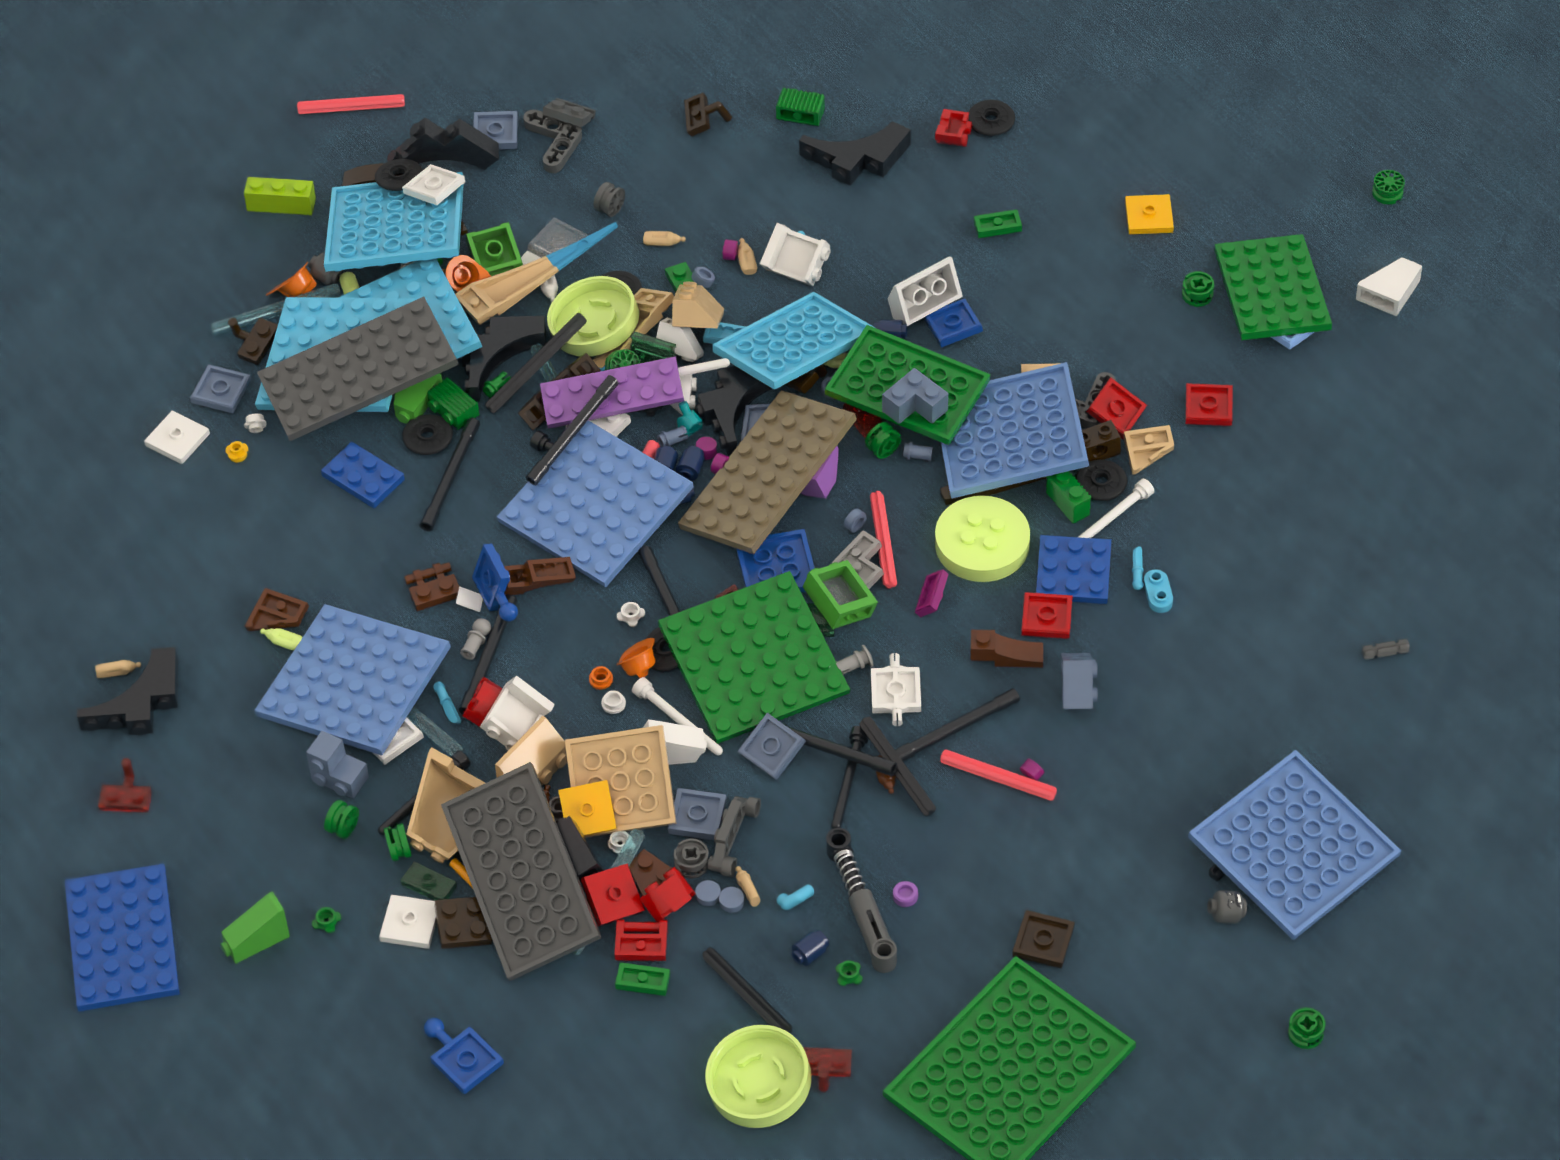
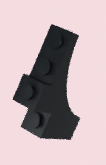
M423 118L410 128V138L406 139L398 148L392 150L387 160L389 162L396 159H409L418 164L429 161L450 160L468 163L485 170L499 159V143L460 118L453 124L448 125L445 130L429 119Z
M892 121L884 129L871 136L844 142L818 140L803 135L799 140V155L831 169L832 178L851 186L864 169L872 174L884 177L911 145V129Z
M545 316L490 317V326H486V334L477 335L482 347L460 357L463 361V367H466V375H470L469 379H465V391L470 393L472 399L480 402L485 382L503 362L522 352L542 348L546 344Z
M736 366L718 370L717 380L714 381L716 390L698 394V404L695 405L696 413L700 418H703L705 426L712 424L714 432L719 433L720 447L726 450L728 457L737 448L735 427L746 405H749L757 397L773 389Z
M176 647L151 649L150 659L144 672L129 689L105 703L77 709L80 730L95 731L127 728L129 735L153 734L154 710L178 708L179 660Z
M570 816L557 820V826L579 881L581 882L583 877L604 871L577 823Z

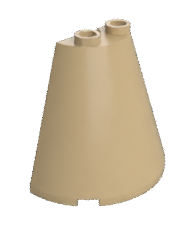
M432 747L428 752L406 835L411 840L409 843L411 847L420 852L423 849L431 853L430 857L443 864L445 860H449L458 852V848L441 804L485 784V782L454 765L452 758Z

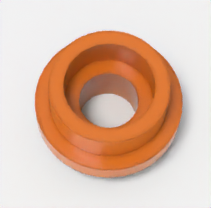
M596 667L589 675V683L595 689H606L613 683V674L606 667Z

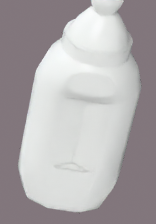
M555 275L540 285L541 291L547 298H550L551 302H553L558 292Z

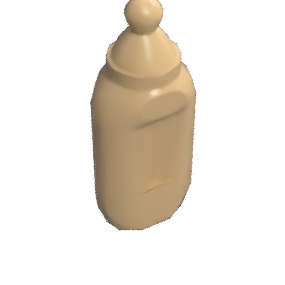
M646 231L643 236V244L647 246H672L686 240L685 237H680L670 231Z
M741 238L737 251L741 270L746 275L755 274L757 272V264L753 250Z
M120 660L95 666L96 676L103 679L127 675L135 670L136 667L140 668L141 663Z
M737 866L735 868L737 883L742 888L749 903L755 907L760 903L758 892L751 881L750 874L741 870L740 866Z

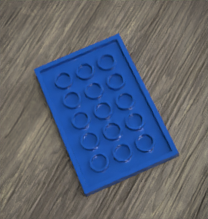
M165 864L65 880L78 1012L180 995Z

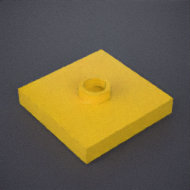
M1170 194L1125 196L1129 234L1173 233L1174 225Z
M607 780L558 790L563 818L570 816L577 823L584 836L617 830Z

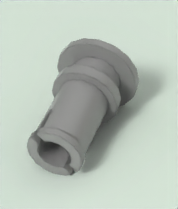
M864 644L861 645V651H853V655L836 661V665L843 675L859 667L863 669L866 664H869L870 667L874 666L871 653Z

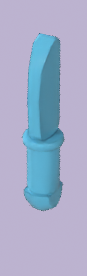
M1140 546L1133 550L1132 585L1135 590H1141L1144 586L1142 548Z
M437 681L433 688L440 699V704L447 718L452 723L460 724L461 719L451 701V697L448 696L445 685Z

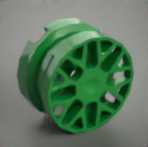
M1383 170L1377 173L1374 177L1372 190L1374 199L1388 205L1395 204L1397 200H1401L1405 185L1404 177L1394 170Z
M1194 271L1187 274L1183 281V300L1195 307L1209 304L1214 294V280L1212 276L1202 271Z
M616 350L606 358L605 370L640 364V360L631 350Z
M882 422L873 427L865 439V446L873 451L879 459H884L896 451L902 439L900 438L901 435L896 430H893L889 423Z
M342 800L335 801L326 815L324 830L331 834L336 833V836L342 839L348 838L357 825L359 808L353 805L347 806V803Z
M397 824V827L392 829L391 827L384 828L392 861H398L399 857L403 856L405 858L412 857L404 824Z
M1307 1007L1293 1012L1289 1021V1040L1295 1046L1302 1049H1312L1320 1045L1324 1037L1326 1023L1323 1015L1319 1011Z

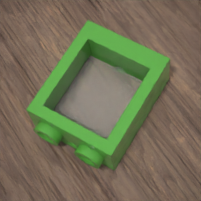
M848 560L839 563L834 562L820 569H812L807 574L803 584L804 590L832 629L871 617L878 603Z

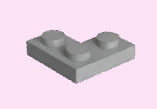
M863 530L832 563L848 560L868 589H870L884 574L882 568L869 561L882 547V544L878 539Z

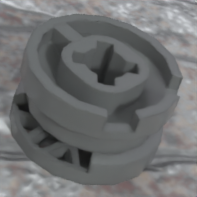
M610 182L603 183L595 195L594 209L606 213L609 217L615 216L624 203L625 190L621 187L616 188Z
M689 838L682 840L678 843L677 848L674 849L675 868L679 869L680 872L684 870L685 872L682 875L685 878L694 879L705 874L708 870L709 860L707 846L698 839Z

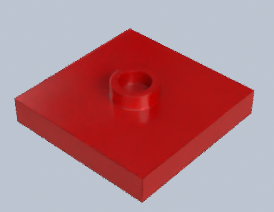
M1110 377L1086 412L1100 423L1112 420L1120 438L1123 440L1124 431L1131 430L1147 405Z
M1186 383L1185 424L1232 426L1233 385Z
M1025 592L1021 636L1069 639L1073 595Z
M628 864L601 871L581 879L598 926L645 911Z

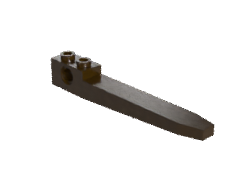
M1112 420L1082 430L1089 462L1100 459L1105 460L1121 454V438ZM1046 477L956 498H951L949 485H946L940 489V495L945 505H949L972 496H990L1046 479Z

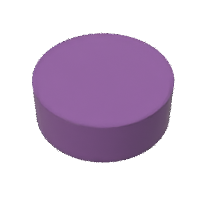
M908 881L896 884L893 889L894 902L901 907L914 905L918 900L916 885Z

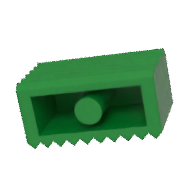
M784 87L776 105V119L819 126L825 109V97L823 94L820 95L816 92L807 93L806 91L786 89Z
M446 378L441 383L439 382L438 385H435V387H432L427 392V404L430 410L434 413L438 412L439 415L441 414L443 419L450 426L456 427L457 430L465 426L468 418L479 416L478 403L449 378Z
M1070 471L1047 476L1046 493L1072 523H1076L1090 515L1091 495H1088L1089 492H1086V489L1080 486V483L1072 476L1073 474Z

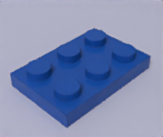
M352 441L321 470L322 477L374 509L405 480L402 472Z

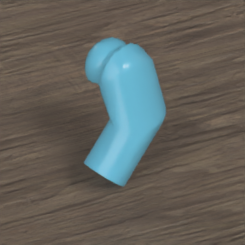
M807 884L789 896L786 893H782L777 898V904L783 910H790L813 896L814 889L811 885Z

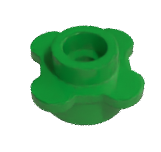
M329 907L320 908L316 912V919L312 921V927L314 929H323L326 933H332L335 931L336 923L341 920V914Z
M844 961L836 966V972L839 974L838 984L841 986L852 983L860 984L863 980L859 973L861 965L854 961Z

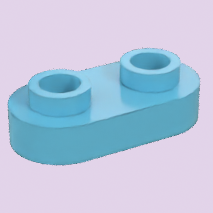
M1161 570L1148 571L1144 576V589L1149 607L1157 613L1168 612L1173 605V595L1168 577Z

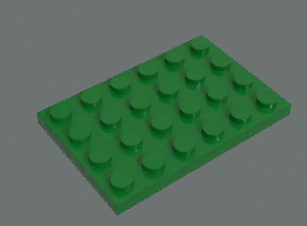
M1303 234L1215 244L1214 251L1241 340L1332 330V321Z
M866 325L826 386L825 395L950 445L989 383L991 374ZM913 368H916L948 392V411L933 423H930L914 411L898 424L882 412V394Z

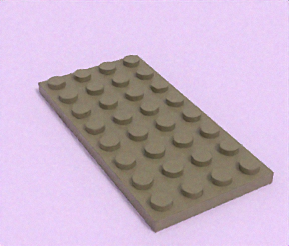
M781 390L730 455L724 467L719 469L678 522L680 529L754 554L857 420L855 413Z

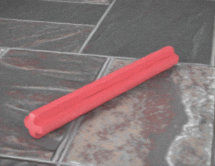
M403 94L299 101L297 103L298 114L397 108L404 107L405 99Z
M876 491L870 494L876 539L882 544V547L878 550L879 561L884 573L882 575L883 585L887 589H891L897 585L884 495L881 494V491Z
M947 749L942 752L940 762L1050 801L1054 800L1057 793V788Z

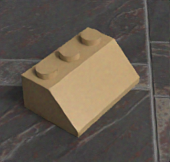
M683 282V285L680 284L673 298L672 326L718 329L724 314V308L702 285H697L696 282Z
M542 716L495 764L497 777L531 762L534 765L541 785L551 780L553 774L559 768H563L566 765L565 741L546 717Z

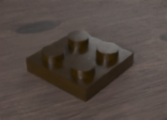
M476 897L435 900L434 907L441 949L491 945L492 937Z
M1026 910L1013 948L1012 957L1017 956L1020 959L1062 969L1075 928V922Z

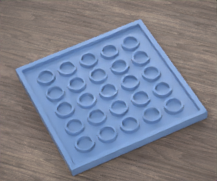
M1067 362L989 381L950 445L941 442L951 498L1089 466Z
M588 420L550 466L549 471L536 486L527 482L500 512L497 519L499 523L556 558L570 557L574 569L606 588L694 486L692 481Z
M324 604L254 710L257 717L314 735H319L321 731H324L342 739L343 744L383 755L451 648L450 643L444 639Z
M1297 750L1285 757L1188 834V838L1292 940H1295L1401 854V850Z

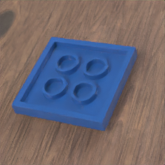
M805 529L768 535L754 554L736 548L745 587L790 571L801 593L806 592L803 584L807 574L814 569V564Z
M1040 535L1036 593L1073 595L1072 602L1107 604L1112 539Z

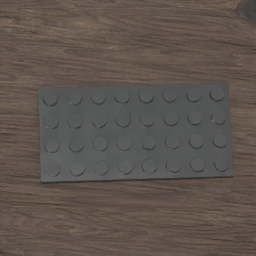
M421 297L260 370L257 374L289 441H292L459 364L425 297Z
M531 762L441 804L507 979L512 981L602 938L534 765Z

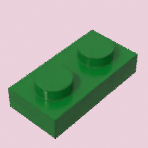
M1017 209L974 216V225L978 238L1022 231V223Z
M686 262L665 268V275L675 293L679 285H683V282H694L691 277L692 272Z
M620 962L615 988L617 990L666 996L671 975L670 969Z

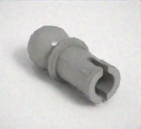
M480 618L473 623V630L468 632V639L460 652L464 658L473 660L480 645L485 643L486 639L484 636H487L491 631L490 622L486 619Z

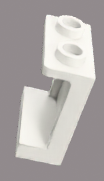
M776 223L760 265L765 270L813 287L815 282L819 281L821 277L823 262L829 258L830 245L826 240H817L789 230L785 225Z
M515 676L504 685L480 728L486 731L489 737L502 743L509 751L542 716L551 712L555 704L521 678Z

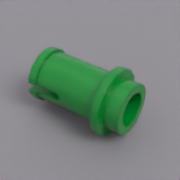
M503 371L492 381L485 382L483 386L484 394L491 398L511 378L510 375L505 379L504 377L508 373Z

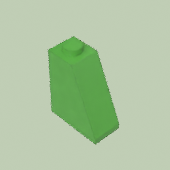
M440 373L395 393V416L400 422L407 424L412 419L424 414L429 407L427 404V392L432 387H435V385H438L439 382H442V375Z
M273 891L264 896L221 932L223 942L220 945L226 957L231 956L236 964L290 937L284 909Z

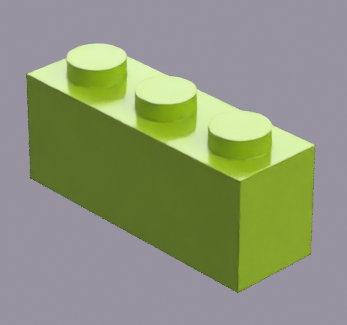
M248 177L244 190L247 211L301 215L313 214L316 201L313 181Z

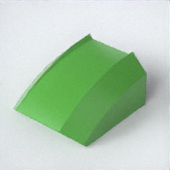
M509 222L486 230L466 234L465 240L472 259L486 269L491 277L523 265Z

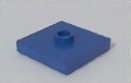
M965 298L946 305L924 317L940 347L983 332L981 323Z

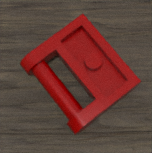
M618 919L616 923L615 960L666 961L668 920H660V922H625V919ZM625 932H659V934H626Z

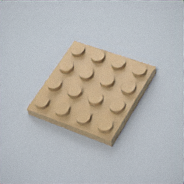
M663 725L565 740L571 787L607 780L617 830L584 836L585 838L612 834L619 831H632L677 824Z

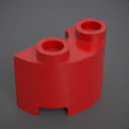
M943 109L940 125H938L935 132L937 143L966 147L968 135L971 134L972 122L968 121L969 112Z
M482 677L474 691L473 698L468 703L462 716L480 727L503 688L486 677Z
M675 866L663 874L665 879L660 884L655 881L644 889L646 894L640 898L656 922H660L670 913L677 911L696 894Z

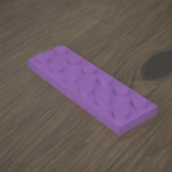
M676 356L541 383L540 387L548 429L569 425L592 398L597 388L608 375L615 377L619 385L602 402L589 420L683 402L684 396Z

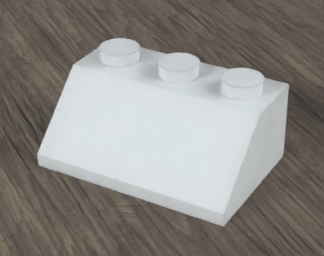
M949 256L893 286L888 297L893 319L903 320V324L908 326L963 297L952 257Z

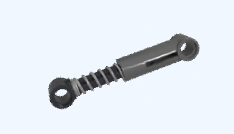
M834 828L826 836L827 856L837 863V868L840 869L839 873L843 876L842 880L846 883L845 887L849 890L848 895L850 897L848 901L871 955L873 968L878 972L888 973L897 964L896 944L889 936L872 892L864 888L865 883L861 881L863 877L858 874L860 869L856 868L857 862L853 861L854 855L851 847L850 833L844 828Z

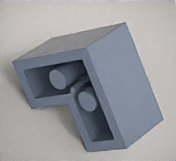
M913 368L882 394V412L898 424L914 411L930 423L935 422L948 411V392L916 368Z
M1061 653L1063 709H1093V702H1097V687H1093V678H1097V663L1095 659H1092L1090 653Z
M321 731L306 752L312 781L319 786H326L334 790L341 796L346 795L354 799L369 778L367 764L345 754L343 740L329 733Z

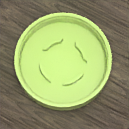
M608 276L589 277L569 285L556 296L547 314V323L552 337L576 313H580L586 318V324L560 348L564 352L575 356H582L585 353L589 356H596L617 348L631 336L639 321V308L629 286L619 279Z
M972 496L961 499L945 509L936 524L935 549L940 562L951 573L966 580L990 582L1003 579L1016 572L1023 565L1029 553L1030 528L1026 517L1016 506L997 497Z
M770 1025L747 1026L726 1036L711 1053L705 1073L708 1092L719 1113L729 1121L748 1128L769 1127L783 1122L792 1116L806 1100L811 1087L812 1077L807 1055L800 1042L789 1032Z

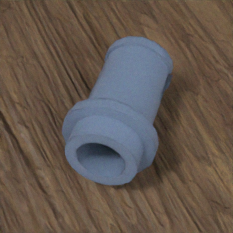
M680 426L668 432L661 431L660 435H657L658 444L660 447L671 446L683 440H688V435H684L687 433V430L684 426Z
M910 442V444L905 443L903 457H907V460L914 458L931 461L933 447L914 445L913 442Z

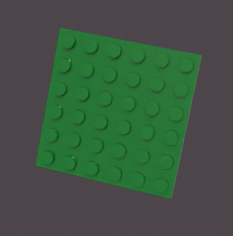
M790 571L658 620V626L717 744L753 731L766 713H769L779 721L850 693V688L841 670L838 669L837 662Z

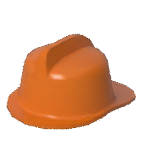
M467 255L453 257L449 261L445 273L449 284L457 292L473 282L491 277L486 269Z
M309 262L301 267L292 277L269 291L266 296L278 290L287 297H305L316 286V281L306 268Z
M647 638L634 644L622 654L616 665H620L629 676L646 677L649 669L654 666L656 661L652 649L655 639Z

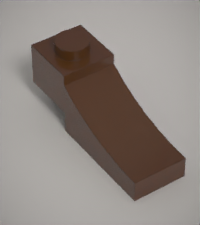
M570 557L527 560L524 565L504 566L510 575V581L504 594L519 595L545 586L573 582L576 576Z
M971 630V661H995V667L1043 668V643L1008 638L995 633V630Z

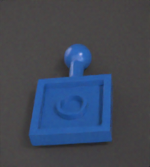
M483 544L472 579L488 610L497 611L499 609V615L502 620L507 622L513 621L518 615V609L513 603L508 602L504 594L510 581L509 572L504 568L501 557L496 552L493 544Z
M430 1018L425 1022V1034L430 1038H437L444 1045V1047L430 1057L431 1063L464 1095L504 1064L503 1058L471 1027H468L452 1039L444 1031V1024L440 1019Z

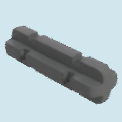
M1406 638L1399 639L1397 642L1393 640L1375 643V646L1372 644L1362 646V655L1367 660L1373 659L1374 656L1378 658L1396 655V652H1399V654L1409 652L1410 645Z

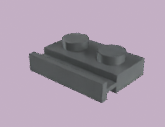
M556 98L543 107L542 115L583 127L591 121V118H595L596 110Z

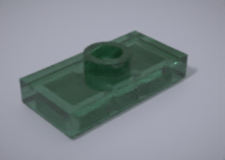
M413 862L401 879V885L434 901L448 899L457 887L456 881L417 862Z

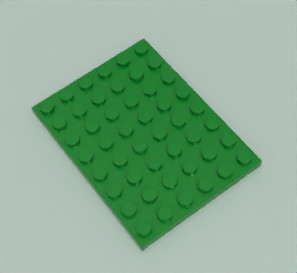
M1015 956L883 1090V1097L967 1160H1029L1136 1048V1042Z

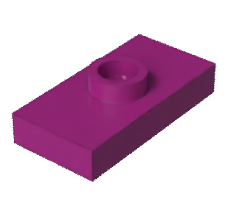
M944 569L927 575L915 609V613L920 618L938 609L949 575Z

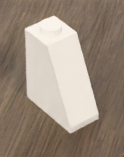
M1405 258L1396 260L1361 280L1357 285L1356 300L1397 316L1420 282L1422 265Z
M649 719L643 727L664 726L669 765L694 763L706 750L707 741L704 739L702 728Z

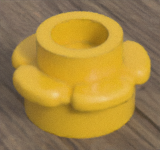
M235 441L226 447L225 452L232 462L239 463L246 459L248 446L240 441Z

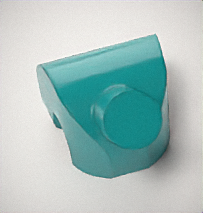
M687 401L679 403L683 415L677 419L678 428L684 426L687 430V433L684 435L689 437L703 428V421L693 409H690Z

